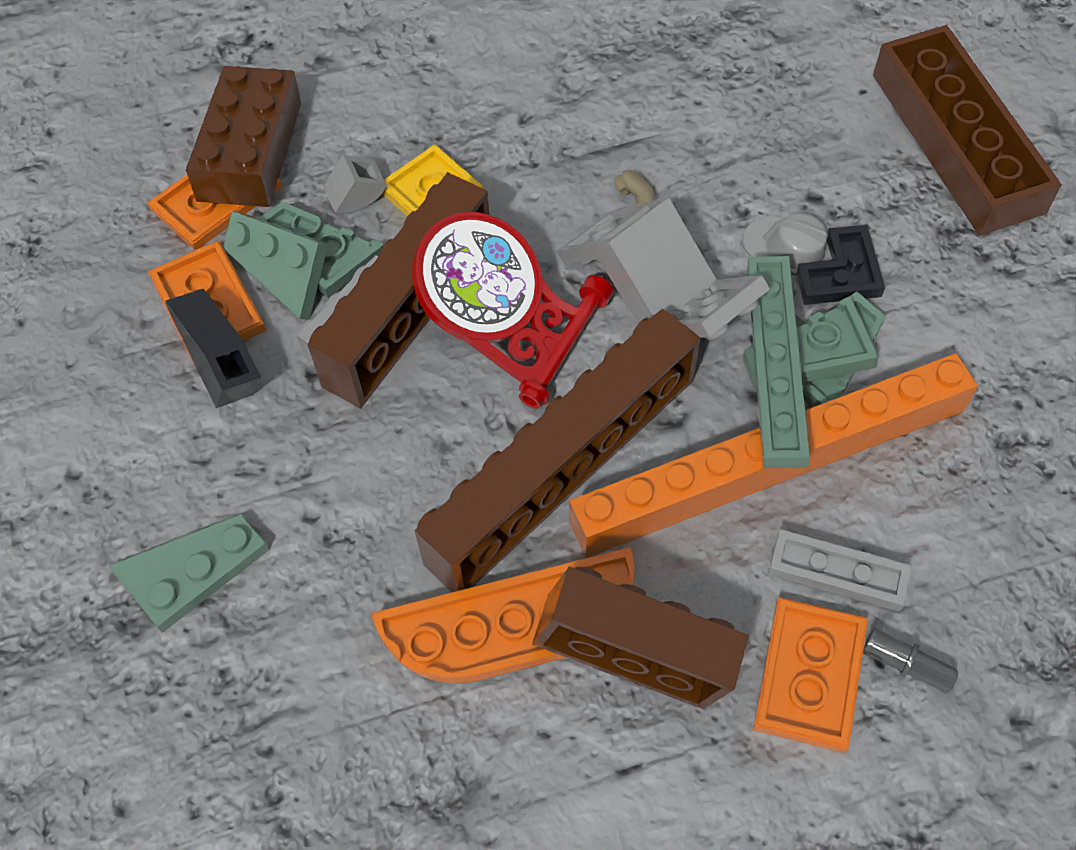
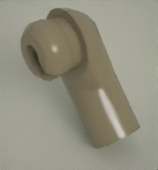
M626 170L623 171V175L615 178L614 185L616 190L620 191L621 195H627L631 192L636 198V205L655 201L653 187L636 171Z

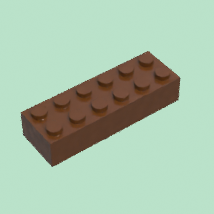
M948 25L881 44L873 77L977 234L981 236L1047 214L1062 184Z
M449 172L446 173L438 184H434L429 189L424 202L416 211H412L407 216L404 226L398 234L384 244L380 256L372 266L366 267L362 271L357 284L350 293L339 299L334 312L323 326H318L313 331L307 345L322 388L360 409L365 405L430 320L418 301L412 281V262L419 242L432 226L450 215L463 212H478L490 215L487 190Z

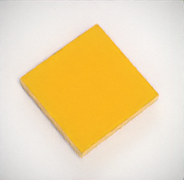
M434 144L385 178L384 181L387 187L382 194L402 213L408 216L412 211H416L426 199L429 189L434 184H438L447 172L482 189L483 185Z

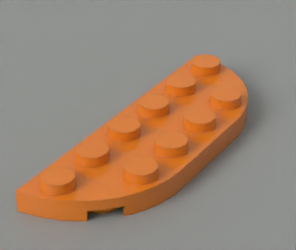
M631 547L373 612L371 615L375 628L386 649L399 663L410 671L422 677L444 683L480 681L566 658L532 645L550 591L569 566L572 568L586 567L593 569L602 575L603 580L616 585H634V557Z

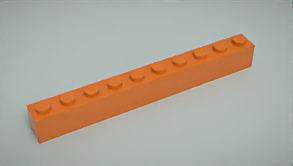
M957 353L805 410L810 453L808 468H763L760 428L569 500V523L585 558L592 557L964 412L978 385Z

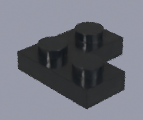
M867 225L829 228L827 243L832 260L798 264L796 275L804 305L839 302L856 291L865 299L882 297L885 290Z

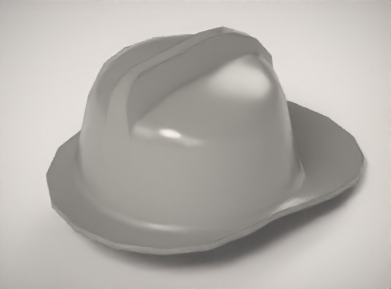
M793 213L787 217H762L750 223L744 231L742 243L745 252L750 257L789 256L791 273L796 274L798 264L832 260L825 227L819 219L811 214Z

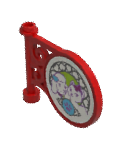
M478 212L457 213L437 222L419 242L412 262L414 290L419 303L429 318L442 330L458 339L464 340L521 382L519 386V399L525 405L534 409H539L541 405L548 403L550 395L546 389L595 308L606 307L614 294V289L607 280L596 275H589L579 289V295L582 298L579 306L575 307L564 302L553 293L544 281L539 262L526 239L503 220ZM542 299L545 303L539 305L540 300ZM542 313L551 315V317L545 320V325L542 323ZM563 316L570 319L562 333H554L546 328L558 326L562 322ZM530 321L531 329L523 328ZM510 337L507 348L512 358L519 362L527 361L534 355L535 351V362L532 366H523L513 361L490 343L499 342ZM520 340H526L532 344L524 351L519 347Z

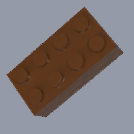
M223 66L186 167L196 202L270 207L277 179L279 178L301 107L294 70Z
M569 566L548 594L532 645L704 710L735 690L748 635L734 630V625L728 621L718 618H702L690 613L691 610L681 603L674 601L661 602L646 596V592L637 586L630 584L616 585L603 580L602 575L593 569L586 567L572 568Z

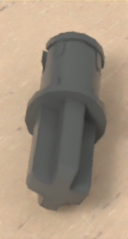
M876 627L863 651L864 655H868L900 671L901 677L905 678L908 674L944 693H949L953 689L958 678L956 668L919 651L920 645L915 643L914 646H911L891 637Z

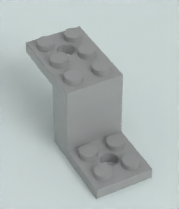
M669 197L612 210L556 251L564 264L579 262L581 265H585L593 260L601 263L638 324L646 317L651 319L663 308L700 338H706L707 340L715 339L729 329L727 323L736 316L747 314L755 309L759 304L757 299L770 290L762 275L717 280Z

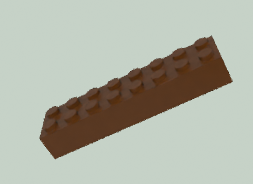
M663 308L651 319L646 317L641 320L635 327L631 337L623 344L617 343L612 346L606 353L604 361L594 370L588 369L584 371L577 379L574 388L564 397L557 396L546 407L544 414L533 424L527 423L524 425L507 448L502 452L496 451L491 454L478 474L471 480L465 479L453 489L450 499L440 508H433L422 516L414 531L423 565L451 592L474 587L694 381L700 337Z

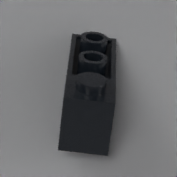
M204 288L166 300L165 304L215 408L254 395L261 376L244 341Z

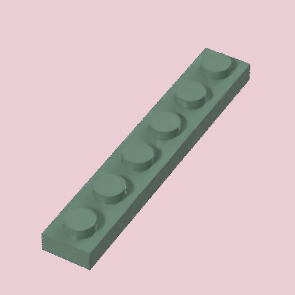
M789 256L748 257V276L762 275L770 290L757 299L759 304L751 311L763 468H808L810 453Z

